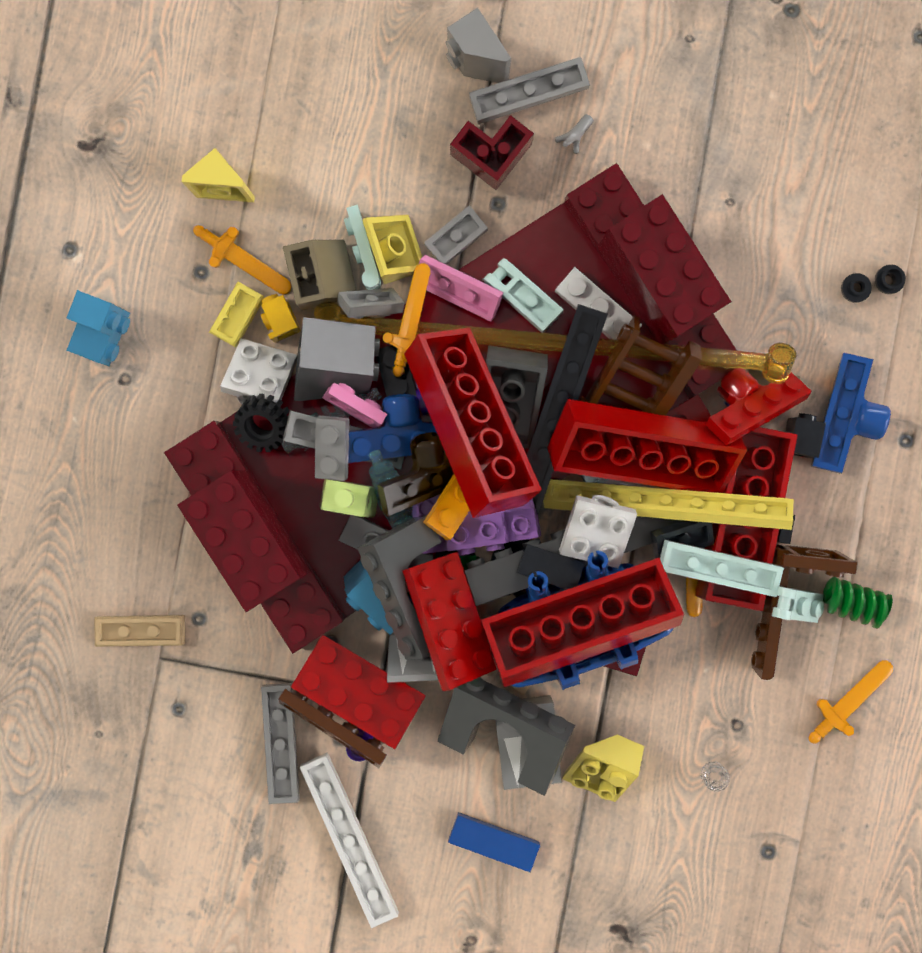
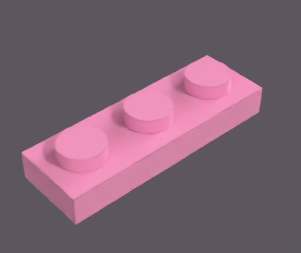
M427 255L420 259L419 264L425 263L430 267L427 291L490 322L495 318L504 292Z

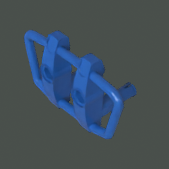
M596 551L595 557L592 552L588 556L587 567H584L578 586L625 570L634 565L624 563L620 564L619 568L607 566L608 557L604 552ZM537 571V577H534L533 573L528 577V588H525L526 593L517 596L502 606L497 614L565 591V589L548 585L546 574ZM674 628L511 686L525 687L558 680L562 690L580 684V674L617 662L622 670L623 668L638 664L636 651L668 636Z

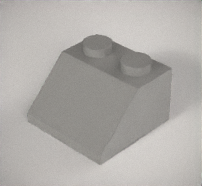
M478 8L447 27L446 46L448 53H446V56L455 70L459 68L463 76L495 83L509 80L511 57Z

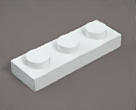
M576 267L572 269L554 291L575 310L577 305L581 304L608 313L602 333L616 345L621 327L624 324L628 325L633 318Z

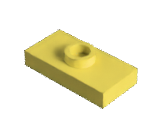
M237 282L209 333L237 348L240 339L244 336L260 308L261 300L265 297L244 284Z

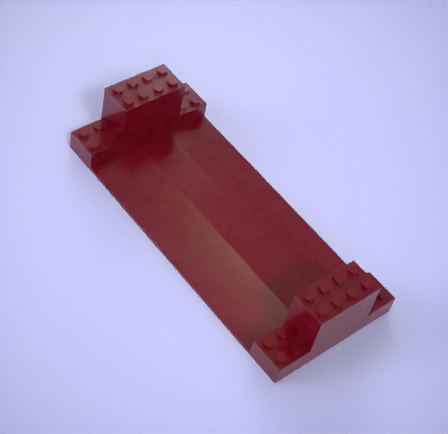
M617 163L568 193L562 204L458 270L485 283L483 281L488 273L492 274L498 268L497 264L503 258L507 259L564 309V313L544 334L503 298L495 318L490 322L427 290L416 333L417 336L424 333L470 328L485 363L488 345L548 354V369L538 416L539 420L576 311L554 291L572 269L576 267L632 317L635 315L640 318L642 326L640 327L639 334L677 351L679 349L683 350L688 341L700 345L702 361L670 410L714 385L733 369L745 365L744 360L714 315L715 312L732 301L664 195L662 194L644 205ZM506 276L501 282L506 286L512 279ZM404 310L403 313L385 316L371 325L375 326V338L380 339V348L391 346L383 341L385 333L399 334ZM601 333L579 399L581 396L586 397L616 346L603 333ZM635 345L631 346L625 356V359L660 375L668 374L672 368V362ZM374 356V363H378L377 358ZM379 369L377 382L372 381L369 393L354 395L364 401L365 399L375 401L381 406V411H383L382 401L387 396ZM617 369L610 383L646 399L648 397L653 398L657 391V386ZM296 374L290 377L281 400L283 402L281 405L282 409L288 407L291 411L314 417L349 418L350 426L362 429L372 428L323 398L294 401ZM605 393L602 394L597 403L642 411ZM419 406L422 422H431L430 415H423ZM235 412L221 422L212 421L165 451L164 454L191 495L177 504L178 508L245 612H248L261 604L293 654L356 612L346 601L348 596L344 590L343 577L361 560V555L358 549L339 541V537L350 515L320 509L324 479L315 478V448L283 441L277 449L273 448L271 452H266L265 447L262 452L256 451L257 446L249 449L247 448L249 442L244 441L241 443L239 438L242 435H235L234 430L237 427L233 426ZM253 416V420L258 427L267 431L273 430L272 424L265 417ZM412 455L404 456L401 469L368 461L348 463V478L345 481L377 487V484L409 472L413 466ZM553 471L551 479L562 480L572 473ZM379 497L375 517L363 518L391 530L413 518L412 507L388 516L382 511ZM436 552L433 553V560L436 559Z

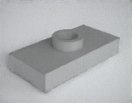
M350 515L339 537V541L357 549L359 546L389 530L363 517Z

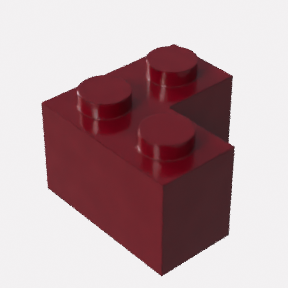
M510 115L495 136L490 138L468 120L450 143V155L493 189L497 190L532 145L534 133Z

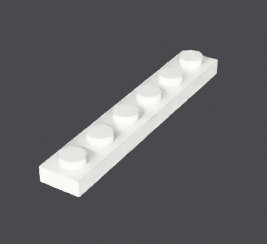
M328 752L301 764V772L370 927H376L398 917L399 911Z

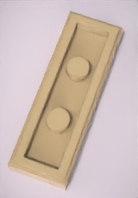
M185 615L94 617L95 647L184 645Z

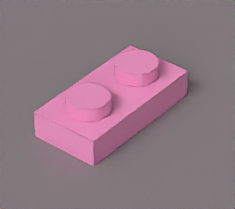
M333 383L328 387L323 399L372 428L382 425L387 414L381 411V406L370 399H365L364 401L354 395V389L343 383Z

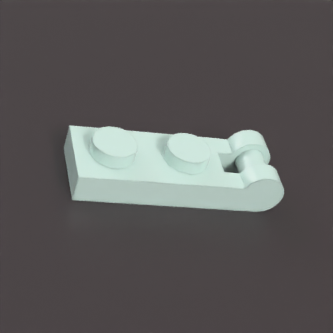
M358 205L348 207L346 209L349 217L344 218L348 235H354L357 246L352 247L357 264L363 263L365 272L362 275V282L367 290L380 289L382 285L362 221L361 212Z
M503 258L497 264L498 268L492 274L488 273L483 281L485 284L504 292L502 298L544 334L564 313V309L512 263ZM508 276L512 280L505 286L501 281Z
M778 586L777 595L779 599L777 607H773V617L818 623V619L824 611V594Z

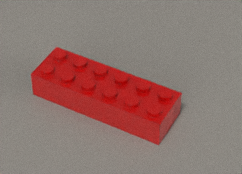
M463 328L418 334L404 355L472 518L524 506L542 489L471 329Z
M567 399L547 447L554 471L677 490L724 493L747 452V448L741 438L726 446L706 426V422Z
M758 427L741 437L747 452L724 493L785 498L798 434ZM712 523L714 545L704 549L769 564L773 563L779 529ZM698 580L695 593L696 597L706 601L763 611L766 599L764 594Z
M656 558L484 618L481 621L505 688L678 627L682 623L684 612L660 558Z

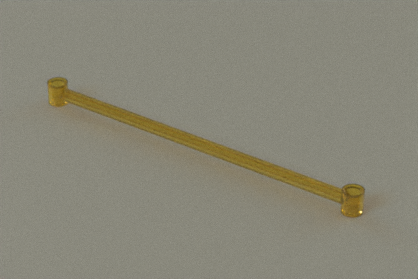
M334 302L320 303L314 309L315 319L375 326V334L384 335L387 332L398 335L402 320L375 317L348 318L347 315L341 314L340 307ZM419 322L416 333L417 336L424 333L470 328L477 344L562 352L567 335L429 322ZM600 338L594 355L610 356L618 341ZM786 343L773 344L770 346L768 353L701 348L702 361L699 365L762 370V375L767 381L780 384L788 380L797 353L792 346ZM663 344L677 351L685 348V346ZM635 345L631 346L625 358L670 362Z

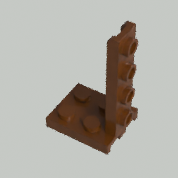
M776 544L772 564L784 567L780 586L787 587L790 567L796 568V572L804 574H814L815 570L826 571L825 574L829 576L844 577L845 573L856 574L858 562L837 550ZM766 595L764 609L761 611V623L757 624L755 631L758 645L757 651H754L752 654L751 665L757 675L763 680H771L775 673L782 619L773 617L772 611L773 607H777L778 595L777 597Z

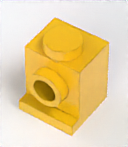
M273 294L261 300V305L265 312L260 314L267 330H273V332L268 334L270 340L277 343L301 332L292 308L284 295L278 297V294Z

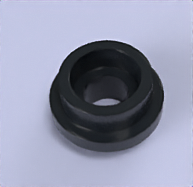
M896 265L883 266L875 275V285L884 294L897 293L905 284V273ZM886 275L891 276L893 280L891 285L886 283Z
M853 273L847 276L841 285L843 297L852 303L866 300L872 290L869 278L861 273ZM854 283L860 284V292L854 290Z

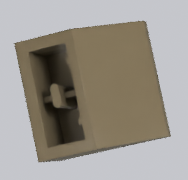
M344 239L308 240L283 246L295 302L301 311L336 303L339 292L357 291Z

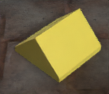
M216 148L182 175L181 182L196 198L254 202L255 196Z
M409 215L364 218L362 221L384 285L412 276L416 266L419 265L422 254Z

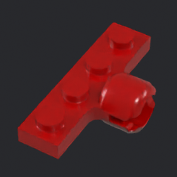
M737 367L721 380V387L717 388L719 396L730 406L710 416L706 426L727 446L807 400L812 390L792 372L763 386L747 370Z

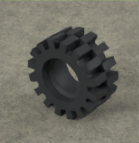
M259 394L257 398L255 395H252L248 400L246 399L236 412L233 426L237 427L234 432L235 435H242L239 438L241 443L244 441L249 442L247 448L252 449L253 446H257L256 451L262 452L265 447L266 452H271L273 448L277 449L283 443V436L289 417L287 414L290 410L288 407L281 408L283 402L280 399L275 403L273 402L275 396L269 395L265 399V394ZM253 416L265 417L272 424L273 430L267 431L258 427L253 420Z

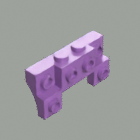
M441 494L411 506L413 518L428 515ZM533 498L524 506L472 518L469 510L451 540H445L438 534L441 543L423 552V554L457 550L459 555L475 553L476 547L486 546L487 551L504 549V543L539 538L541 530Z

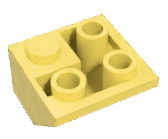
M618 734L585 746L564 772L562 779L570 782L577 788H584L598 794L602 799L616 802L639 776L644 746Z

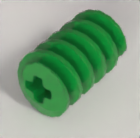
M831 577L823 590V602L827 604V612L829 614H834L838 608L839 617L844 618L849 612L851 621L855 622L860 616L861 624L867 625L871 621L872 627L876 629L887 619L892 608V595H885L881 591L874 592L872 588H863L859 584H851L850 581H840L837 577Z

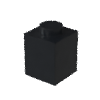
M799 413L798 417L788 418L785 432L798 434L794 451L795 456L819 458L826 423L816 421L817 416Z

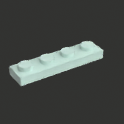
M664 540L660 557L667 573L777 597L778 586H780L784 567L669 540Z

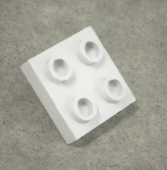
M241 338L220 385L221 392L236 396L241 404L246 399L248 400L250 396L255 395L257 398L259 394H265V399L269 395L275 396L273 402L277 403L279 399L282 400L296 365L297 355Z
M576 495L559 548L560 555L587 561L590 553L593 552L595 557L596 551H602L608 557L607 566L619 568L637 517L636 509L620 506L614 499L603 495H594L592 499Z

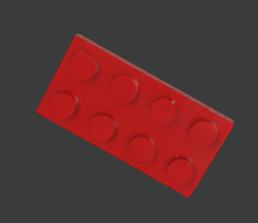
M458 552L402 570L442 691H449L497 670Z
M323 634L291 685V688L394 750L397 748L426 695L404 682L387 683V672Z

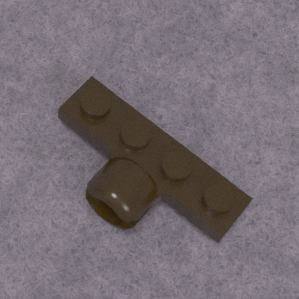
M436 432L419 434L411 439L410 449L413 466L409 472L377 484L384 514L388 516L441 494L452 478L454 472Z

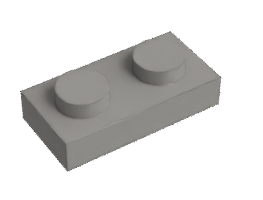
M469 205L426 240L424 245L437 261L448 264L487 232L488 227Z
M393 288L339 292L337 301L347 317L361 319L364 316H389L391 314L403 313L405 304Z
M316 417L315 478L345 481L348 478L349 418Z

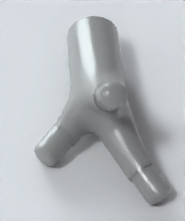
M585 114L569 132L555 137L556 143L564 141V147L573 143V153L578 154L581 137L594 122L593 118Z

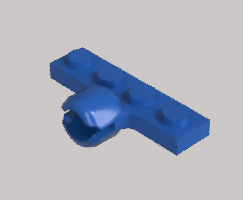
M848 353L842 354L823 421L826 423L820 455L819 458H813L811 467L842 474L850 443L854 436L878 440L885 435L891 417L890 408L885 405L869 402L864 397L874 359Z
M411 394L385 397L382 405L383 412L387 415L382 426L349 431L348 463L410 456V442L413 437L423 433L436 432L432 421L422 422L419 411V399Z

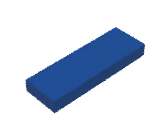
M459 812L448 838V843L530 873L540 848L539 841Z

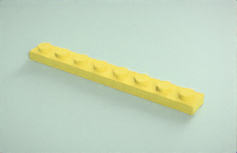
M550 479L543 500L544 508L572 511L576 495L591 499L594 495H603L614 499L620 506L636 509L637 516L787 530H792L794 499Z

